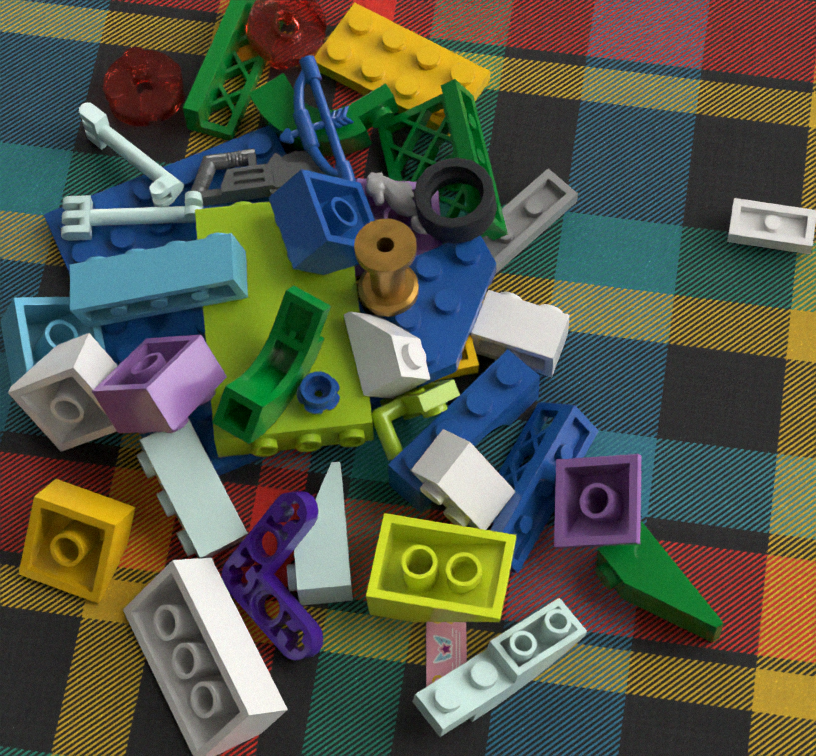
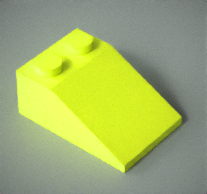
M384 513L366 593L370 615L409 622H500L517 539L516 535Z

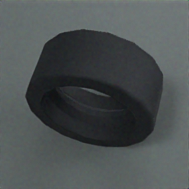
M462 158L440 160L428 167L417 180L414 199L418 220L427 234L437 240L453 244L468 242L484 234L493 223L497 210L493 180L485 168L474 161ZM456 183L467 184L476 188L480 193V204L473 212L464 217L453 219L441 217L431 209L430 201L437 190L446 185Z

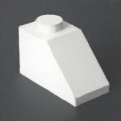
M357 312L344 314L364 396L393 399L430 380L426 364V354L418 337L379 315Z

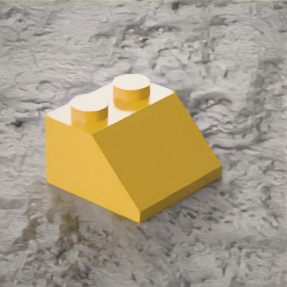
M55 479L34 496L18 574L99 603L103 599L127 547L136 507Z

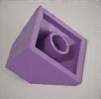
M628 454L556 460L555 548L640 544L641 455Z

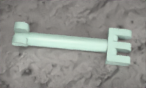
M84 103L79 107L87 138L101 150L108 145L154 181L149 189L155 207H168L182 192L184 184L112 129L107 115L95 105Z
M197 191L186 192L185 206L93 209L91 195L67 196L63 198L62 208L66 210L62 213V223L66 226L61 228V237L69 241L92 240V226L196 223L195 209H203L202 195Z

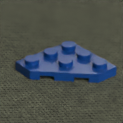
M481 235L468 242L446 243L415 256L414 261L409 267L414 271L418 279L419 294L416 302L402 314L388 317L380 316L420 339L426 354V364L430 380L420 384L417 388L452 374L458 369L463 349L469 335L472 333L487 289L492 284L496 274V261Z

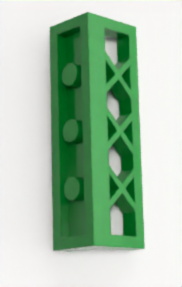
M230 0L184 104L183 110L187 129L228 141L234 139L251 100L249 93L254 91L288 14L287 6L266 0ZM255 12L274 16L270 25L255 30L251 21ZM255 42L259 49L258 55L241 62L237 54L239 48ZM241 74L246 82L244 88L228 95L223 87L225 80ZM226 106L228 107L232 116L227 127L208 122L212 112Z

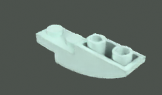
M558 598L492 639L485 651L416 693L413 703L439 737H441L469 718L472 722L525 686L586 635L587 630L564 602Z

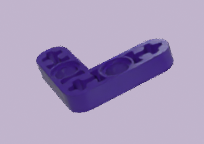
M303 491L288 492L280 495L222 568V580L228 592L280 652L291 660L313 657L319 653L323 646V633L318 623L275 576L276 571L303 540L318 519L319 510L317 502L312 495ZM291 504H298L300 506L297 510V515L300 519L288 521L295 512ZM280 522H287L285 526L280 524ZM268 531L275 535L278 543L277 550L272 556L265 552L262 545L263 536ZM251 566L245 575L248 582L242 583L241 578L244 573L240 568ZM269 595L276 597L280 605V612L275 619L268 616L265 611V600ZM285 624L289 627L284 629L281 628V626ZM298 631H303L305 634L301 640L304 644L302 647H298L296 644L299 640V635L296 633Z

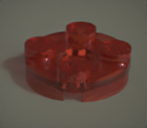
M256 0L247 19L245 31L249 43L255 52L263 59L269 61L273 68L284 70L289 66H300L299 60L305 56H315L326 37L327 22L322 8L315 0ZM283 21L286 25L291 23L295 25L293 34L281 32L278 22Z
M141 47L127 49L123 56L118 58L109 67L103 81L105 99L113 115L122 122L134 126H148V121H154L161 118V121L170 118L180 108L185 95L183 76L179 64L164 53L144 50ZM142 82H149L153 87L151 91L145 89L141 94L137 93V85Z

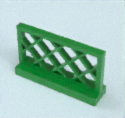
M454 79L441 85L443 94L394 116L387 124L378 128L388 175L394 181H406L402 179L401 171L408 158L420 162L411 179V182H417L418 178L428 167L437 163L434 159L443 142L452 144L454 151L449 159L462 158L472 160L484 167L493 180L497 210L493 223L481 237L488 236L494 241L508 235L474 96ZM444 109L445 117L439 129L435 131L426 127L431 115ZM408 126L412 130L402 148L394 145L392 132ZM422 133L434 137L424 157L412 152ZM462 184L454 201L442 196L447 185L438 190L439 202L450 206L445 216L446 218H457L460 211L469 214L478 207L481 201L479 191L471 185Z

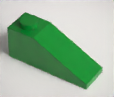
M642 521L640 522V544L601 546L598 548L595 572L601 583L608 590L614 588L622 599L713 643L720 638L724 624L723 621Z

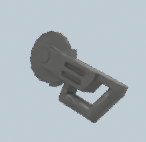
M254 148L203 156L191 191L200 192L203 206L270 197L301 169L320 174L324 173L314 163L307 151H294L287 155L285 154L283 157L275 153L270 158L268 164L257 165ZM227 169L221 188L208 190L215 171Z

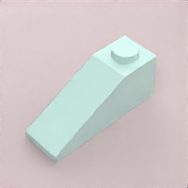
M331 462L315 499L319 510L318 519L294 549L295 564L287 565L289 591L298 592L301 605L353 601L340 462Z

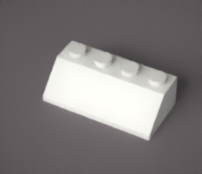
M212 558L172 560L123 609L193 756H216L261 734L288 710Z

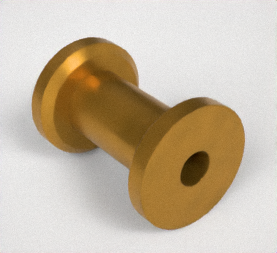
M378 219L366 224L358 232L354 242L356 259L360 266L365 269L358 283L360 300L365 308L374 314L387 317L402 314L414 305L419 294L417 276L409 267L414 261L417 251L415 235L407 225L394 219Z

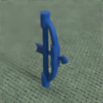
M313 55L305 56L299 60L302 70L294 86L293 118L297 129L291 131L289 128H286L279 139L281 142L292 144L294 138L300 136L304 150L309 153L314 163L324 174L355 182L356 178L351 163L346 161L336 128L354 123V121L346 116L349 106L330 113L320 84L322 77L316 59ZM305 84L311 86L322 121L313 124L309 111L305 109ZM325 128L336 161L334 167H331L318 148L320 144L315 131Z

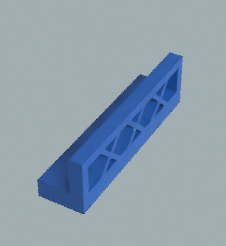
M539 402L498 472L512 488L515 487L514 490L516 491L492 522L494 525L490 530L514 534L517 537L510 572L519 573L555 509L556 460L584 458L599 431L575 405ZM547 418H554L552 424L540 432ZM535 452L531 460L520 467L524 458Z

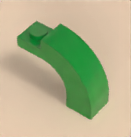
M284 73L249 93L261 118L276 133L278 138L286 128H289L291 131L297 129L293 118L294 89ZM386 83L347 105L349 109L346 116L354 121V123L336 128L344 155L357 152L372 145L367 130L371 127L379 128L384 126L393 118L395 113L399 112L395 97ZM305 103V109L309 111L312 124L322 121L318 108ZM325 128L315 131L320 144L318 148L322 155L334 156ZM300 136L294 138L292 144L285 143L296 150L305 151Z
M292 286L285 291L273 327L261 352L240 377L225 386L212 421L214 425L250 444L263 435L277 421L296 395L298 387L309 374L325 340L320 335L331 305L296 286Z

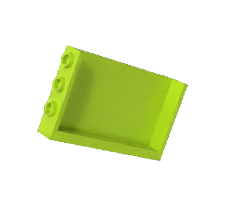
M240 201L231 206L195 209L197 240L204 239L212 233H232L246 251L248 298L203 306L206 343L227 376L215 389L216 393L211 399L212 419H214L225 386L240 377L261 352L273 327L285 291L292 286H296L331 305L320 335L325 340L309 374L312 372H324L334 378L340 387L337 392L340 400L334 409L330 411L327 409L323 410L321 414H312L305 410L304 404L298 402L296 393L277 421L263 435L250 444L213 424L214 441L218 457L245 454L267 457L281 450L296 449L301 452H312L327 445L340 444L343 447H357L364 444L365 441L374 440L370 396L363 395L344 319V314L348 312L360 313L355 267L352 266L325 275L293 269L292 263L287 256V249L280 229L275 222V215L270 201L260 203ZM317 391L315 393L316 397H321L323 395L321 391Z

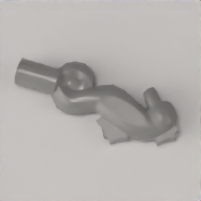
M371 172L366 178V192L369 196L373 197L376 206L382 205L385 199L396 213L405 217H412L410 223L415 232L427 235V232L418 220L416 205L413 201L414 193L410 183L396 182L383 176L382 172Z

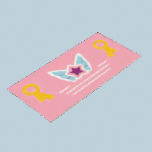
M426 622L427 687L467 662L466 622Z

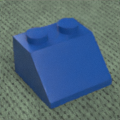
M301 169L268 197L275 215V222L280 229L287 249V256L292 263L293 269L325 275L359 265L354 250L355 238L366 224L375 221L361 183Z

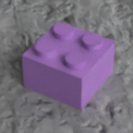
M202 335L148 338L92 390V393L118 433H173L188 423V416L199 405L208 402L214 397L215 389L227 376Z

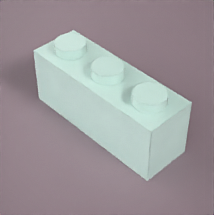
M190 420L183 428L176 432H155L140 440L143 452L136 456L147 478L156 475L163 491L156 495L167 517L176 514L183 530L176 534L187 556L195 553L198 558H210L245 539L248 533Z

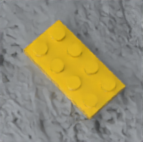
M355 2L314 56L320 73L363 95H367L386 83L395 97L399 109L398 113L400 114L443 94L441 85L456 79L474 96L475 101L490 81L489 70ZM444 109L433 113L426 127L437 131L445 117Z

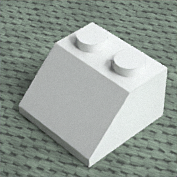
M90 333L54 347L9 389L8 394L61 452L117 431L95 398L92 390L118 365Z

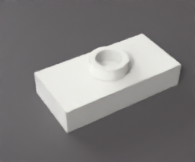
M734 198L727 242L811 254L816 224V210Z

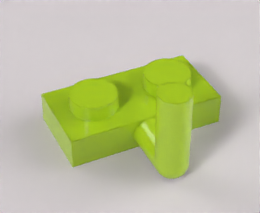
M454 379L431 382L419 388L415 387L393 399L384 398L380 400L381 407L372 412V421L388 460H393L403 450L391 421L403 416L404 420L420 415L423 418H428L447 410L446 402L460 396Z

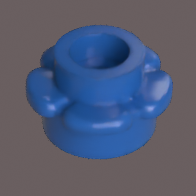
M312 372L302 380L301 385L298 387L297 399L299 403L304 404L306 411L312 414H321L323 410L327 409L330 411L337 406L340 400L337 392L340 387L338 382L329 374ZM317 391H321L323 395L321 397H316L315 393Z

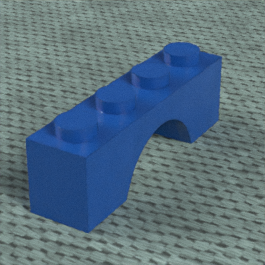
M507 349L447 407V410L443 411L388 464L389 486L421 513L432 500L421 492L420 487L423 483L414 475L411 469L440 432L444 429L471 442L475 447L495 428L501 425L510 426L539 398L540 376Z

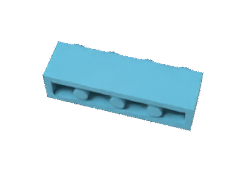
M212 233L204 239L188 242L172 241L163 247L147 250L131 249L122 255L111 257L95 256L88 258L85 262L70 264V311L86 328L248 298L246 251L232 233Z

